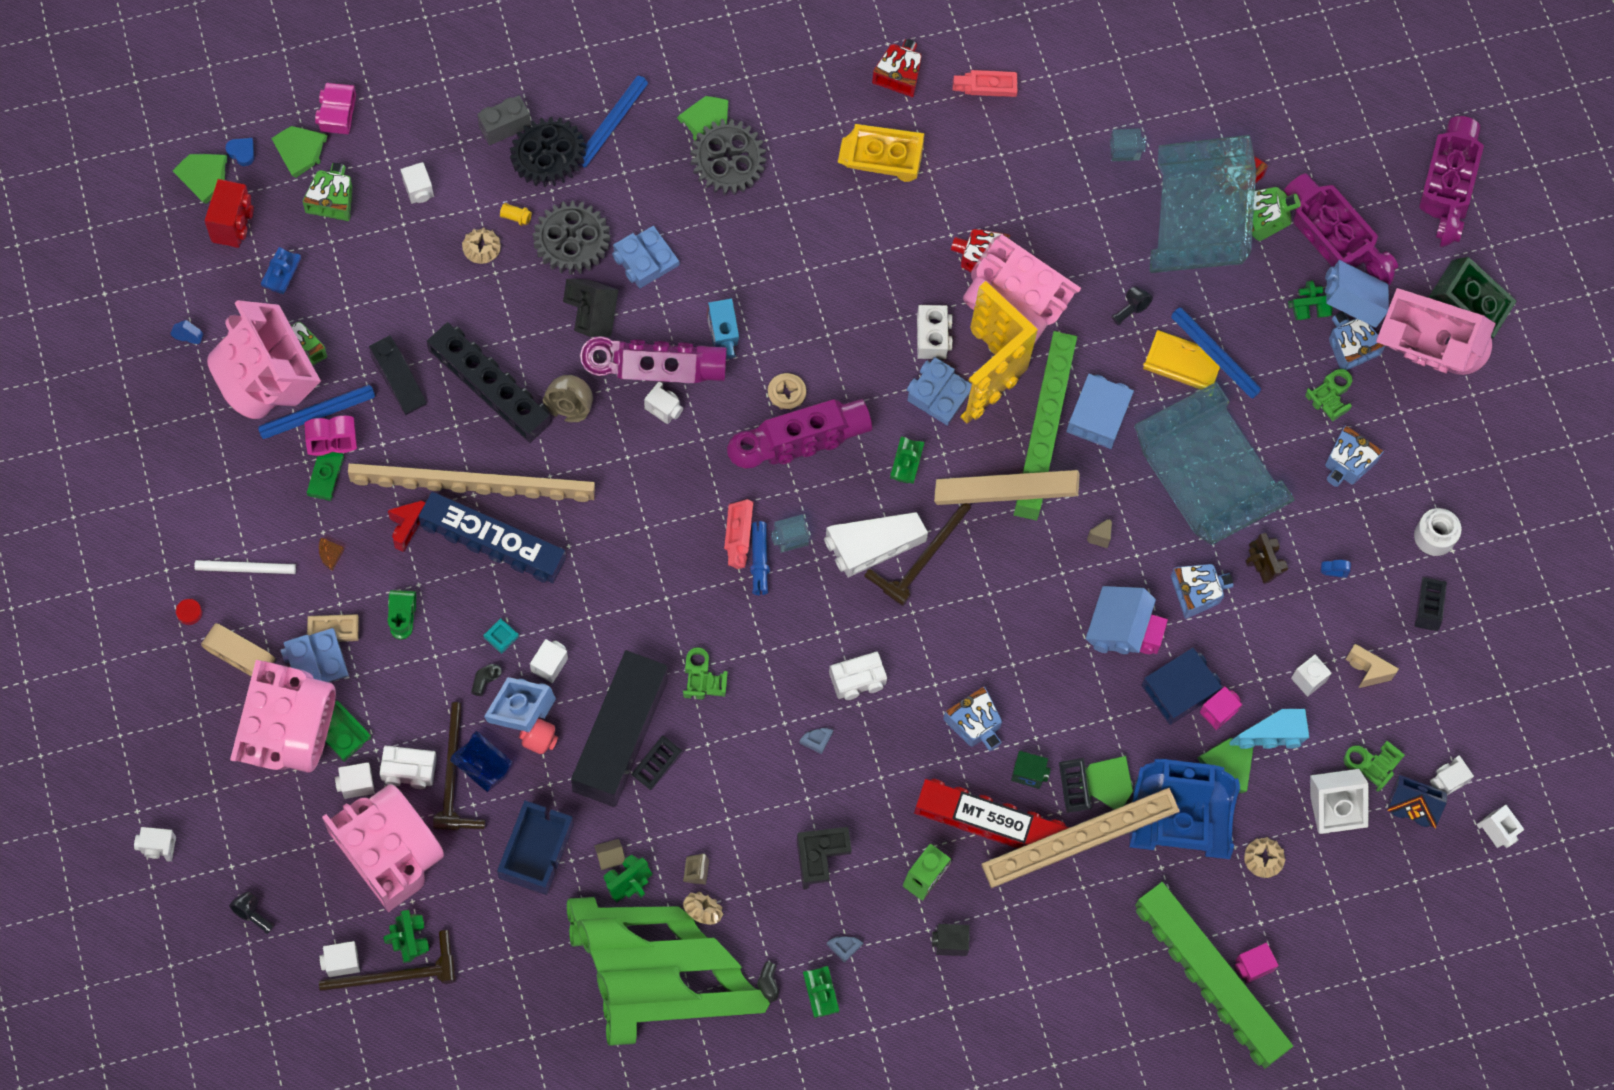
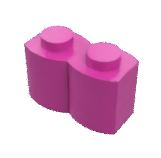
M326 83L325 89L320 91L319 102L322 105L321 109L316 111L315 122L319 124L321 132L349 134L356 101V91L353 85Z
M337 416L330 420L316 418L306 421L305 440L307 453L313 456H320L332 451L347 453L356 450L354 417Z

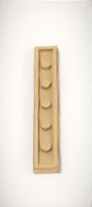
M1078 470L936 479L934 502L937 505L1074 497L1078 496L1080 474Z

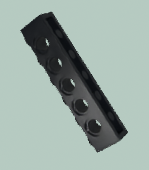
M447 322L427 340L428 351L526 441L531 443L551 425L549 410L541 403L538 405L527 389L518 387L515 384V379L508 372L504 374L493 358L484 356L481 348L473 341L470 343L459 327H453ZM456 347L462 349L460 352L457 353L451 351L453 348ZM471 363L479 364L476 368L468 367ZM489 378H493L496 380L494 383L491 384L485 383V381ZM505 394L513 395V397L510 399L502 398V396ZM523 409H527L530 411L526 415L519 414V412Z

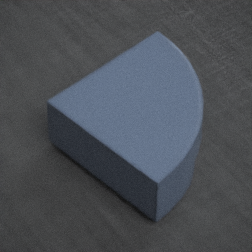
M821 728L807 732L800 739L799 743L822 754L833 734V730Z
M835 937L828 941L826 945L845 963L863 946V943L854 937Z

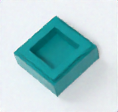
M500 618L483 637L502 654L519 638V634Z

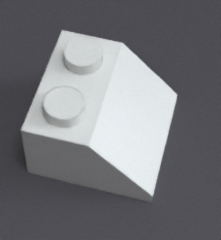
M1360 769L1310 775V796L1319 834L1368 827V782Z

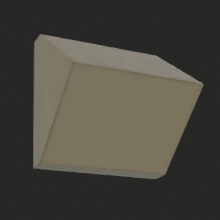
M1107 519L1091 529L1087 541L1091 544L1108 548L1111 540L1112 521Z
M619 839L594 846L601 870L622 865L625 860Z
M705 854L686 857L684 882L706 885L709 859Z

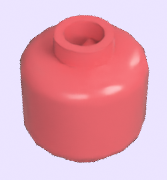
M540 718L537 719L530 732L521 731L519 738L522 739V746L538 754H544L548 749L553 750L558 740V736L554 735L555 726Z

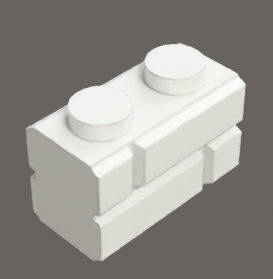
M878 652L831 665L829 669L838 699L845 697V700H852L857 698L860 692L867 690L869 693L878 692L883 689V685H886L887 681Z
M384 746L380 769L382 781H385L387 785L392 784L394 786L408 783L416 789H425L426 786H432L437 761L436 752Z

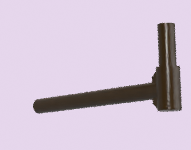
M968 503L961 504L900 582H888L871 569H868L864 577L880 587L883 593L904 606L911 596L908 589L910 584L968 513L971 506Z
M459 702L451 703L443 811H439L434 815L433 829H485L486 825L485 819L460 818L456 812H453L461 703Z
M449 930L439 931L441 956L435 962L436 966L320 980L319 990L325 991L437 976V979L443 984L456 982L454 957L451 955Z

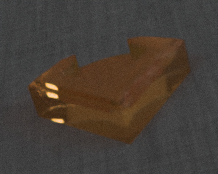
M321 538L318 546L320 558L323 564L333 571L344 548Z

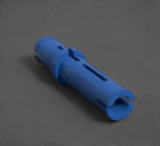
M759 521V526H757V522L751 524L753 565L750 567V572L753 574L752 593L760 596V590L763 595L768 594L767 574L770 573V567L767 565V523Z

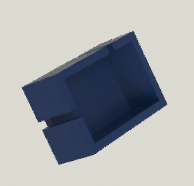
M524 800L497 869L498 878L547 895L555 875L554 869L558 868L574 826L573 817L551 809L549 813L550 821L546 820V807Z

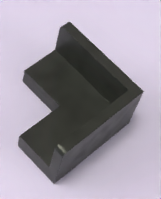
M566 279L563 302L578 307L574 331L589 337H610L612 335L618 290L589 279Z
M848 827L797 833L796 841L803 889H808L809 884L829 882L827 857L851 854Z

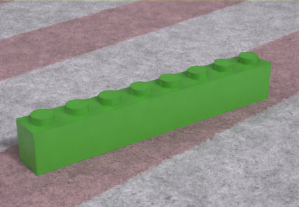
M1053 332L1022 474L1049 472L1077 336ZM1043 498L1017 500L1013 515L1037 521Z
M1163 882L1137 901L1135 906L1137 907L1136 912L1144 922L1148 921L1153 928L1152 932L1157 940L1163 941L1167 945L1172 959L1183 965L1186 969L1184 972L1187 978L1192 983L1196 982L1202 989L1201 995L1209 1004L1213 1003L1218 1010L1219 1018L1223 1023H1229L1235 1031L1233 1034L1241 1045L1245 1044L1251 1051L1250 1056L1258 1066L1262 1065L1266 1069L1293 1047L1292 1043Z

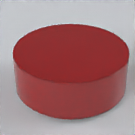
M185 599L177 605L176 615L182 624L193 625L201 619L202 609L197 601Z

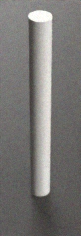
M196 560L195 570L295 574L296 565Z

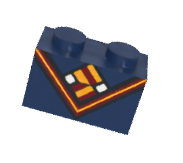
M1399 775L1388 800V811L1398 818L1406 817L1414 820L1423 827L1431 826L1436 828L1447 803V792Z

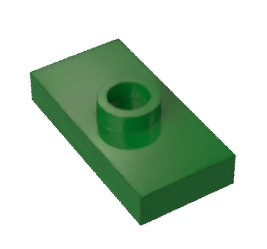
M332 451L326 455L317 456L307 489V496L328 501L332 500L344 459L343 453Z

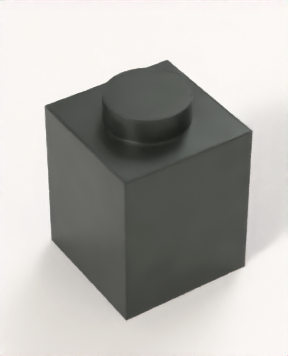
M938 924L936 931H932L931 946L936 947V955L967 956L969 951V925Z

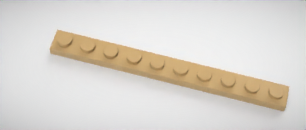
M349 464L348 467L350 482H354L357 485H367L368 483L378 484L382 487L400 485L407 489L426 487L432 491L451 489L457 493L476 491L483 495L492 492L509 497L519 494L525 495L528 498L545 496L553 500L572 498L578 502L594 500L595 484L594 482L362 464Z

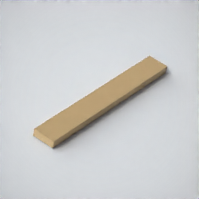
M1167 788L982 863L981 866L992 889L1179 813V808L1170 788Z

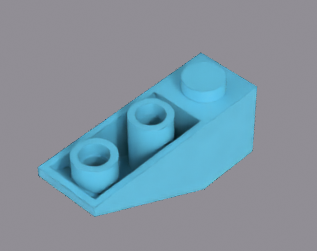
M1281 709L1239 734L1230 741V746H1239L1241 749L1252 748L1255 745H1263L1265 749L1275 748L1278 745H1286V748L1289 749L1298 748L1309 738L1305 709Z

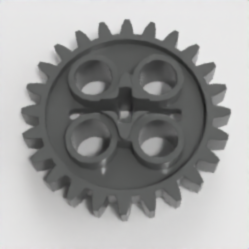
M721 119L720 126H717L713 121L711 123V130L704 126L703 132L705 135L698 133L696 138L699 141H693L692 146L696 149L691 150L690 155L696 158L691 160L690 165H697L693 173H701L698 181L706 180L705 188L713 185L714 193L719 188H722L723 195H726L728 189H731L733 195L736 194L737 188L741 192H745V184L752 188V179L758 181L760 178L758 173H763L764 167L759 165L766 162V158L760 157L766 152V149H759L763 144V140L756 141L758 132L750 134L751 126L749 125L743 129L742 121L737 126L734 125L733 119L730 120L729 125H726L725 121ZM740 140L744 146L742 148H735L732 145V141ZM716 143L720 146L721 150L714 152L709 148V144ZM725 153H728L729 157H732L731 161H728L727 157H724ZM742 153H748L749 155H748V156H745V155H741V154H742ZM708 158H712V159H715V160H714V161H708ZM743 162L747 165L748 169L740 171L737 169L736 163ZM716 165L721 166L725 172L723 174H716L713 171V167Z
M564 201L561 204L562 208L553 205L552 213L545 210L546 218L538 217L539 224L534 225L536 233H533V240H535L534 249H538V257H543V264L551 262V270L559 266L561 274L566 268L569 275H572L573 269H577L579 274H581L582 267L584 266L590 271V263L598 266V257L605 258L604 251L609 250L608 242H610V235H608L609 226H605V218L600 219V211L593 213V206L584 209V202L575 207L574 201H571L568 207ZM574 220V221H576L577 223L571 225V224H568L567 222ZM553 235L560 236L558 239L550 238ZM586 236H592V237H594V238L591 239V240H585V239H583V238L586 237ZM571 250L576 252L573 255L566 254V252Z

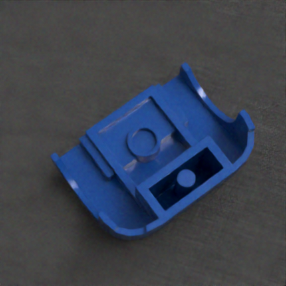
M1155 759L1153 763L1141 767L1135 784L1132 803L1170 788L1179 808V813L1130 832L1129 847L1155 850L1156 845L1205 851V857L1230 859L1234 849L1232 826L1235 804L1240 790L1239 780L1225 772L1224 767L1209 764Z

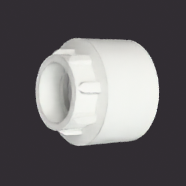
M1442 508L1431 509L1423 515L1415 528V542L1423 552L1429 555H1444L1458 541L1461 535V524L1455 514L1449 510ZM1433 529L1440 530L1442 535L1436 533Z

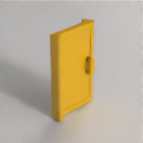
M1157 330L1146 362L1143 364V369L1209 393L1214 389L1213 385L1220 369L1215 361L1198 344Z

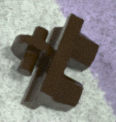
M1263 533L1255 541L1249 543L1250 549L1248 551L1250 557L1245 560L1248 567L1255 566L1256 572L1260 573L1263 584L1270 583L1277 576L1282 575L1288 570L1286 561L1283 559L1277 560L1275 557V553L1279 551L1280 547L1277 538H1268L1267 533Z

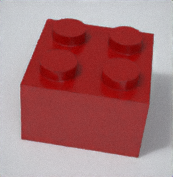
M221 179L217 180L204 220L211 242L239 248L241 240L246 239L248 230L246 224L248 219L251 220L253 217L254 206L251 205V195L248 194L245 184Z

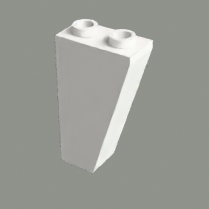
M916 512L827 527L824 541L829 551H834L837 557L835 561L841 572L844 571L849 578L926 542L928 532Z

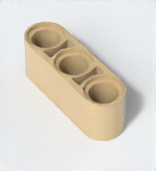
M217 623L214 624L201 643L205 650L251 677L256 660L271 663L276 661L267 651Z

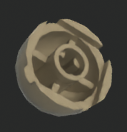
M562 375L555 378L547 387L543 403L553 416L557 417L560 414L567 417L564 421L580 422L587 417L591 410L593 394L590 386L583 379L573 375Z

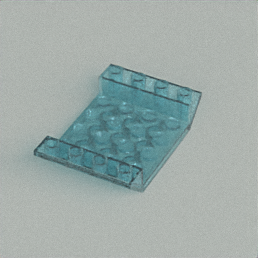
M1250 135L1159 145L1157 166L1163 174L1158 249L1151 250L1149 271L1157 273L1243 264L1251 254L1256 166Z
M1217 382L1135 424L1143 454L1193 532L1211 545L1295 501L1282 480L1275 483L1227 411L1230 401Z

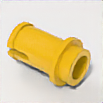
M504 203L501 207L500 217L519 222L520 226L528 225L531 220L532 212L528 211L526 207L521 209Z

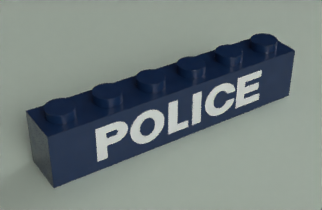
M431 492L418 516L420 525L425 531L431 534L437 532L444 535V538L451 543H462L474 553L482 552L487 554L491 560L497 563L503 561L517 572H528L536 580L546 583V581L554 583L566 560L564 549L434 492Z

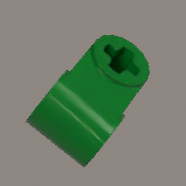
M390 590L388 625L392 636L403 640L408 638L413 631L416 591Z

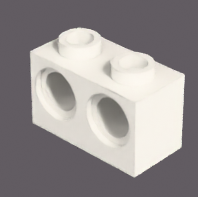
M919 305L917 313L918 359H934V357L946 359L948 350L952 351V336H948V329L952 328V314H948L947 306ZM937 319L940 321V323L934 324L931 323L929 320ZM930 341H938L940 345H932Z

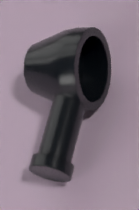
M1137 286L1132 287L1126 293L1129 305L1117 314L1112 315L1113 321L1119 326L1132 313L1144 311L1151 304L1153 296Z
M246 891L232 900L229 907L233 913L245 921L253 922L264 930V933L267 935L271 932L275 924L269 922L256 912L259 902L256 896Z

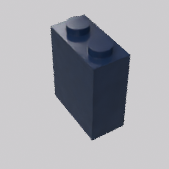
M1191 648L1145 677L1141 685L1169 725H1172L1205 704L1222 689L1221 680L1214 672L1211 673L1206 666L1207 662L1200 652L1197 653L1194 648Z

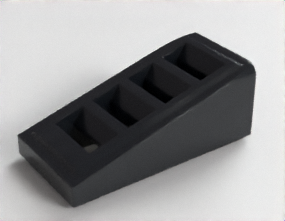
M1422 577L1415 627L1439 631L1443 620L1447 582ZM1426 588H1427V589H1431V590L1440 591V592H1439V593H1435V592L1426 591ZM1424 607H1425V608H1430V609H1435V610H1437V611H1433V610H1429V609H1424Z
M662 735L631 775L649 790H652L684 751ZM663 746L673 752L671 757L661 750ZM657 753L667 761L664 765L654 757ZM650 761L660 768L658 773L648 766ZM643 769L654 776L652 781L641 773Z
M1084 758L1059 762L1066 813L1092 809L1093 804ZM1080 767L1078 772L1066 773L1067 768ZM1081 777L1082 781L1068 783L1069 778ZM1083 787V792L1070 794V789ZM1084 797L1085 802L1072 804L1071 799Z

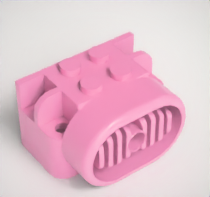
M1001 234L991 240L971 272L973 282L964 294L963 300L974 310L978 288L985 281L988 282L1038 329L1035 339L1036 343L1046 326L1058 320L1062 312L1066 310L1067 304L1073 295L1078 293L1081 288Z
M1397 288L1376 342L1403 353L1404 358L1412 360L1411 362L1424 367L1428 365L1433 367L1434 370L1445 374L1448 371L1454 374L1466 375L1479 370L1489 359L1492 351L1491 334L1495 323L1483 315ZM1451 336L1448 344L1445 345L1447 338Z
M237 300L234 304L241 316L230 315L226 319L225 324L229 330L228 335L210 352L207 359L209 370L223 397L234 410L251 419L264 418L276 405L297 406L321 380L281 307L276 304Z
M256 660L230 760L273 770L291 768L307 773L312 772L321 758L331 722L336 696L334 685L314 679L309 672Z
M392 784L387 785L369 799L360 798L351 805L346 803L343 805L344 810L331 819L327 814L322 817L330 836L388 912L420 890L425 883L424 872L444 857L443 849L431 830L400 790Z

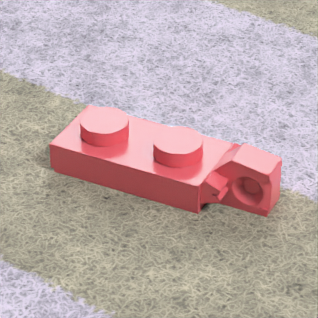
M971 70V73H965V76L954 75L953 91H965V94L1016 97L1017 73Z
M748 499L731 503L728 507L724 549L728 552V565L736 569L745 568L746 554L749 550L753 502Z

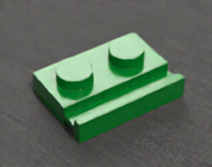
M337 700L334 704L325 743L345 762L367 740L371 739V735Z

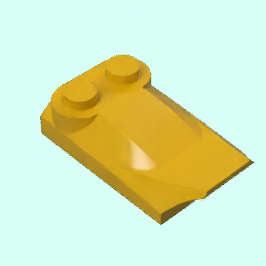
M855 124L852 132L842 138L838 163L845 165L847 168L894 175L901 181L910 182L917 179L919 173L924 133Z

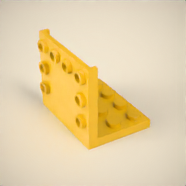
M986 281L978 288L970 328L973 335L985 341L990 351L995 355L969 378L972 385L966 411L961 415V418L966 423H969L973 418L977 420L985 412L984 408L990 403L994 405L1001 398V393L1006 388L1012 389L1019 381L1018 378L1028 370L1038 331L1031 322Z

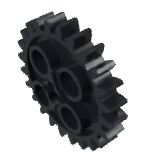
M552 117L549 118L548 122L540 118V124L531 121V128L524 125L525 132L516 133L519 140H512L514 147L510 148L512 154L510 159L515 172H518L520 178L524 177L526 183L533 180L534 185L537 186L542 181L544 187H546L548 182L551 181L553 186H556V180L560 179L561 182L565 183L564 177L567 175L573 178L571 171L579 172L578 164H584L583 156H586V144L582 133L578 132L576 125L572 127L570 121L563 124L562 118H559L557 122H554Z

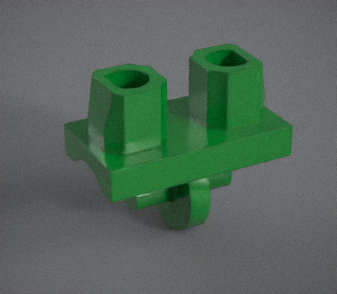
M1307 281L1306 288L1298 289L1299 296L1306 295L1307 298L1288 301L1289 309L1293 308L1296 321L1310 319L1309 306H1316L1317 318L1332 316V306L1326 304L1327 296L1316 297V294L1323 293L1322 286L1315 287L1313 281Z
M901 436L890 475L891 479L914 484L924 442L912 441Z
M630 855L622 863L626 869L622 874L618 875L615 870H610L603 876L607 889L616 903L625 896L629 898L635 893L640 898L645 895L642 887L649 883L647 879L653 874L643 857L639 860L634 855Z
M404 910L400 912V916L395 918L396 924L389 926L390 934L385 935L383 939L385 944H392L393 951L401 950L403 963H408L415 957L426 954L429 951L426 938L414 939L413 932L422 931L424 928L423 916L410 915L409 910Z
M828 966L804 971L803 977L813 1017L818 1018L839 1013Z

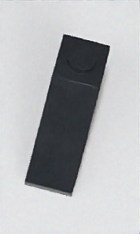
M389 335L370 345L371 358L404 414L408 415L427 405L420 388L392 337Z

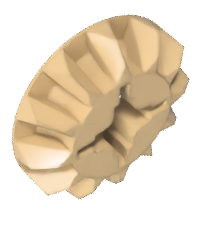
M484 227L479 230L473 229L471 233L466 234L462 242L465 256L470 261L479 264L494 260L501 248L499 237L495 235L493 230L489 231ZM483 239L486 245L479 252L478 245L475 244H479L480 240Z
M780 374L769 383L768 397L772 405L778 406L781 410H792L800 406L805 399L806 386L794 374ZM785 384L789 391H793L790 394V399L785 394H781Z
M1268 837L1255 839L1248 845L1244 854L1247 868L1254 875L1262 878L1277 875L1282 870L1286 860L1284 849L1278 845L1277 841L1270 840ZM1266 848L1268 856L1273 859H1269L1264 867L1263 858L1257 855H1262Z
M701 892L696 894L690 893L683 902L687 914L700 923L716 924L723 916V907L717 904V900L711 899L709 895L705 896Z

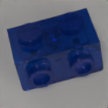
M477 731L472 734L469 742L456 751L450 759L453 764L487 793L507 777L513 764L507 755L502 753Z

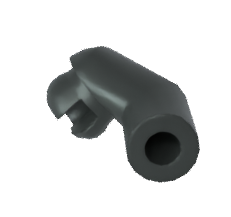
M490 664L479 669L475 674L471 694L483 696L486 684L501 676L502 670L500 666Z
M765 962L757 985L763 996L769 1002H774L779 997V989L773 979L776 965L771 962Z

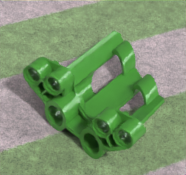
M594 897L569 898L567 900L571 946H583L586 952L591 954L597 970V983L603 998L604 1017L607 1020L606 1039L609 1046L635 1044L637 1022L765 1013L770 1003L763 996L761 990L754 988L741 973L742 967L715 938H707L698 929L694 919L680 907L598 908ZM667 923L671 931L680 940L649 942L627 929V926ZM712 970L716 979L729 992L697 994L684 984L679 973Z

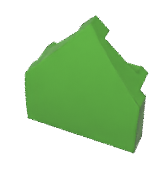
M705 96L680 114L677 119L681 123H685L692 132L694 141H696L698 133L705 135L703 132L704 126L711 130V123L713 121L717 126H720V121L723 119L727 125L728 100Z
M291 126L271 139L291 175L297 178L313 167L315 163L320 164L321 160L319 157L322 145L326 143L327 135Z
M189 154L173 172L203 203L207 204L212 198L217 180H225L227 156Z
M1229 738L1197 757L1201 764L1224 767L1225 772L1239 780V793L1247 792L1253 747L1241 749L1239 746H1230V741L1233 738Z
M1126 756L1090 764L1086 771L1091 795L1114 810L1123 807L1133 792V784Z

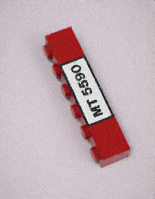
M925 779L914 814L1017 849L1069 829V827L1065 826V823L1059 820L1048 821L1042 819L1041 815L1035 812L1028 811L1025 813L1017 810V807L1014 805L995 803L988 796L979 795L977 797L971 795L968 790L961 787L953 789L945 786L944 782L937 779Z

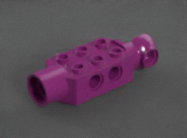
M1465 116L1451 118L1448 122L1446 133L1438 135L1419 205L1422 211L1440 219L1436 238L1441 239L1440 247L1448 246L1454 241L1460 242L1465 223L1460 221V219L1466 217L1484 145L1478 141L1481 129L1480 124L1476 120Z
M1307 173L1298 176L1288 184L1283 192L1286 193L1287 197L1296 194L1301 204L1299 208L1295 209L1296 214L1293 223L1331 267H1334L1339 260L1355 268L1364 263L1369 275L1387 283L1388 286L1392 283L1395 270L1398 269L1396 259L1387 251L1380 253L1375 245L1378 235L1333 185L1319 187Z
M600 336L586 341L581 349L580 358L585 370L597 376L617 374V378L698 383L707 380L725 381L727 348L693 347L692 343L686 342L678 343V346H669V342L655 341L654 345L645 344L644 340H630V343H625V341H612L609 338ZM596 350H603L606 352L607 358L604 361H599L594 357V352ZM644 356H650L651 358H653L654 362L651 364H647L643 361L642 358ZM675 358L678 364L670 365L666 359Z
M833 399L765 420L756 429L741 431L735 434L728 443L727 453L730 460L742 468H754L765 460H768L773 465L778 463L787 464L793 461L794 458L800 456L810 457L823 449H835L848 438L871 432L872 422L863 399L846 404ZM748 444L751 445L753 449L744 450L742 446Z

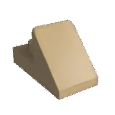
M1354 644L1345 659L1355 669L1367 672L1359 688L1391 681L1399 669Z

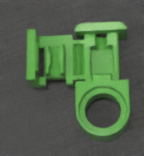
M1344 369L1335 370L1325 377L1324 384L1313 391L1308 388L1305 394L1308 400H1313L1312 405L1315 409L1319 410L1322 406L1323 411L1332 422L1347 413L1352 407L1350 403L1344 405L1340 402V395L1345 393L1352 383L1351 374ZM1337 376L1345 378L1347 385H1336L1334 378Z
M693 648L687 654L685 673L689 674L687 691L683 690V697L691 699V696H696V699L702 700L705 698V692H707V695L725 697L728 671H724V674H720V676H713L712 673L708 674L709 656L702 648ZM693 655H702L705 662L701 666H694L690 661Z
M1388 741L1381 747L1382 752L1379 756H1373L1361 746H1352L1347 750L1343 759L1348 769H1360L1366 778L1378 786L1376 791H1381L1393 776L1392 770L1405 756ZM1350 753H1359L1363 759L1362 763H1352L1349 758Z

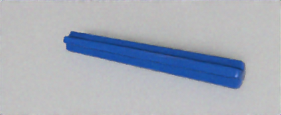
M637 76L586 143V156H583L584 164H578V166L583 168L588 166L646 88L648 82L643 76Z
M1178 308L1172 313L1171 318L1250 398L1253 399L1260 393L1261 388L1182 308Z
M366 385L259 425L258 430L262 439H266L301 426L308 420L322 418L373 399L375 393L371 385Z

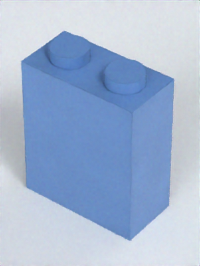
M1341 260L1334 267L1329 268L1325 276L1327 280L1325 293H1327L1326 304L1376 328L1389 310L1388 284Z
M1088 374L1066 432L1112 449L1134 390L1129 389L1124 384H1115L1107 381L1103 376Z
M1103 586L1086 640L1094 646L1093 648L1101 653H1107L1108 651H1116L1121 654H1128L1129 652L1139 653L1156 599L1145 588Z

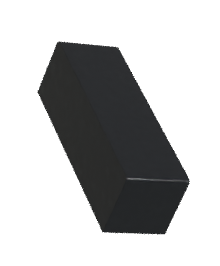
M625 650L572 775V792L612 807L617 805L666 687L667 665Z

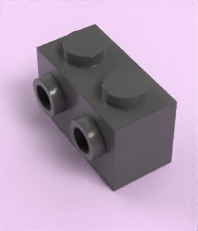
M520 95L514 98H507L501 104L494 107H486L477 114L479 128L489 146L513 136L517 132L524 131V125L531 128L530 113Z

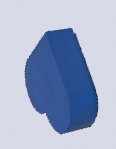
M253 138L230 140L226 144L227 155L232 159H236L237 163L241 166L251 165L254 161Z
M184 320L173 325L171 336L180 341L200 344L203 332L189 321Z
M1346 560L1325 561L1321 563V573L1327 576L1346 578L1351 570V562Z

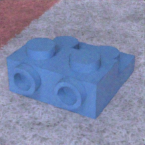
M654 226L636 236L632 233L613 244L614 252L612 255L618 265L622 264L624 266L627 278L631 283L635 282L639 289L679 266V260Z
M934 357L931 362L927 360L920 370L922 375L919 380L914 378L907 388L909 392L907 401L948 426L969 397L972 384L954 374V368Z
M334 628L283 642L285 648L281 649V654L285 664L290 662L291 668L309 672L314 679L329 683L349 676Z
M508 677L484 717L491 724L530 732L538 717L545 719L556 698L552 689L546 684H535L524 679Z

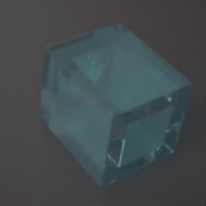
M1141 129L1112 130L1110 138L1112 161L1140 160L1142 151L1146 149L1145 137H1141Z
M803 514L774 522V531H771V537L774 546L778 545L781 553L809 545L810 536Z

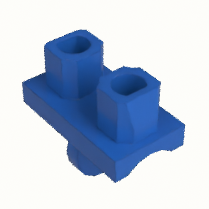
M278 247L269 263L261 286L276 293L284 294L301 260V255L290 253Z

